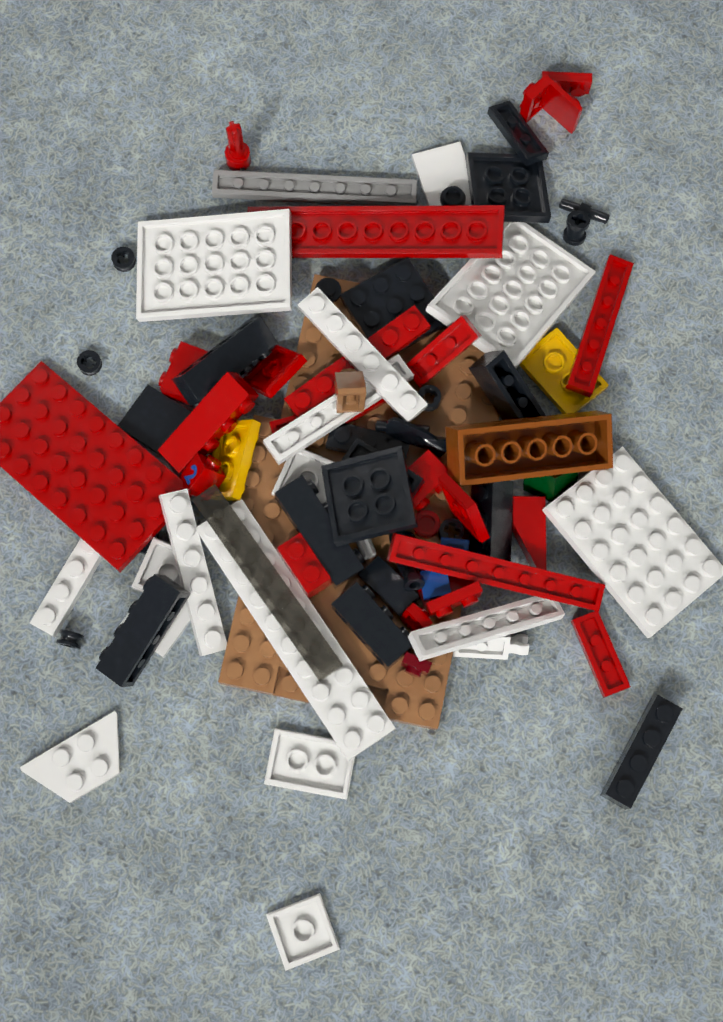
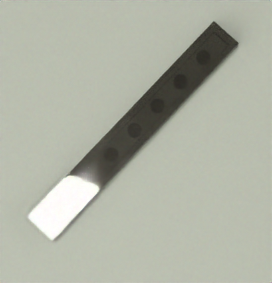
M214 484L192 499L319 682L343 666L342 662L218 487Z

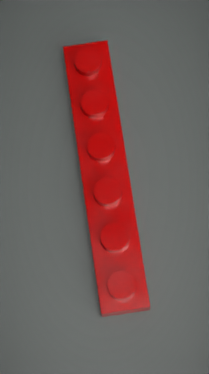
M609 254L565 389L589 398L593 394L634 263Z
M414 305L367 340L388 360L427 332L431 325ZM343 356L285 397L284 401L298 418L335 395V372L355 368Z

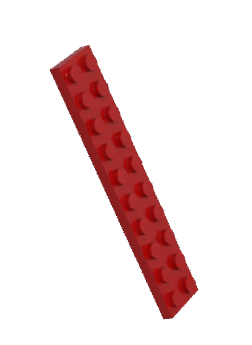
M504 205L260 206L247 208V212L290 209L292 258H503Z

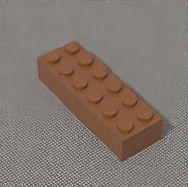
M595 410L445 426L448 475L459 486L613 468L611 413Z

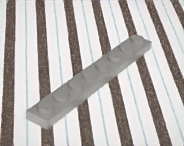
M229 170L213 171V198L372 206H416L417 180Z

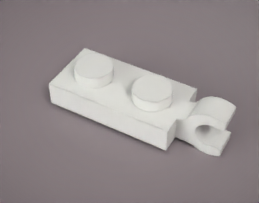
M528 635L503 636L453 651V657L508 660L509 653L528 655Z

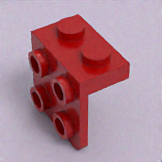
M545 74L538 82H532L525 88L523 92L524 98L519 107L521 108L520 115L526 123L540 110L544 109L569 133L572 134L576 130L582 112L581 104L577 98L570 96L564 91L558 81L551 79Z
M448 575L450 593L436 599L423 600L422 589L417 590L430 618L437 616L439 619L453 612L452 609L463 605L465 608L479 601L478 598L483 592L479 581L474 582Z

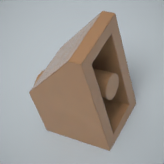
M343 369L340 372H335L336 413L364 412L366 385L363 371Z

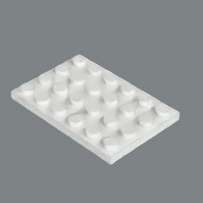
M290 209L138 222L136 319L139 322L292 311Z
M504 222L503 258H471L428 304L426 312L447 327L460 316L466 315L482 335L472 345L484 353L504 350L515 368H517L590 282L596 271L527 223Z
M623 446L613 454V468L589 472L542 510L601 583L605 584L606 589L647 638L652 637L723 576V565Z

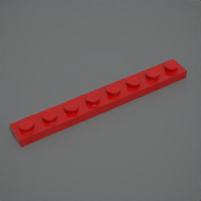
M393 533L387 561L469 581H479L482 584L594 611H599L605 589V584Z

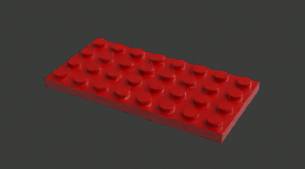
M42 361L0 402V467L121 573L166 524L159 495L185 489L183 481Z

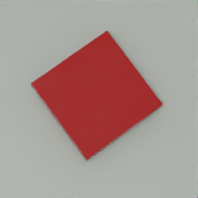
M275 345L271 349L273 352L262 359L243 379L255 392L271 399L307 362L302 354Z
M446 472L439 476V485L452 514L479 542L483 543L489 539V534L476 503Z

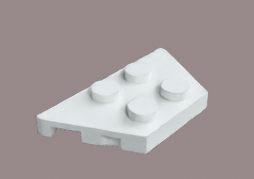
M113 711L20 767L21 771L69 803L74 802L119 775L121 769L117 712Z

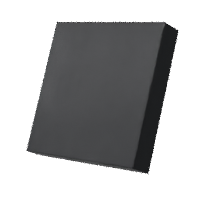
M147 384L118 426L130 437L162 457L158 449L187 418L191 411Z

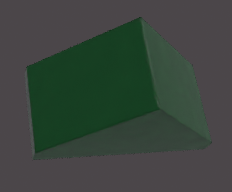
M578 472L523 479V490L539 497H546V500L552 502L577 483Z

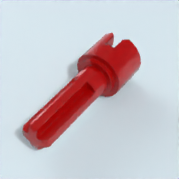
M230 121L229 126L226 127L228 145L225 148L226 163L232 171H240V168L243 167L246 170L251 164L250 150L248 145L243 142L240 123L234 124V121Z

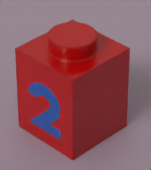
M196 453L179 478L183 481V486L188 490L189 494L209 501L225 480L226 475L221 467V462L211 455L206 457Z

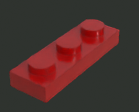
M466 315L460 316L406 364L414 374L413 380L419 387L428 383L482 336Z
M594 611L571 621L603 698L630 688L631 686L599 612Z

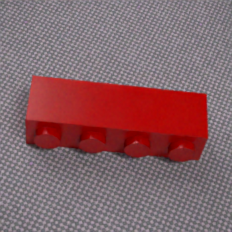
M226 372L158 449L159 453L178 473H183L196 453L205 456L207 453H212L220 445L219 440L224 434H228L235 429L238 424L236 421L242 414L245 415L255 406L254 401L259 395L238 373Z

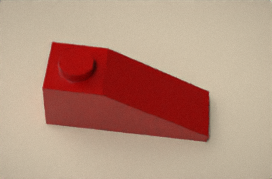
M513 496L512 532L529 565L547 570L546 515L542 511L546 507V497Z

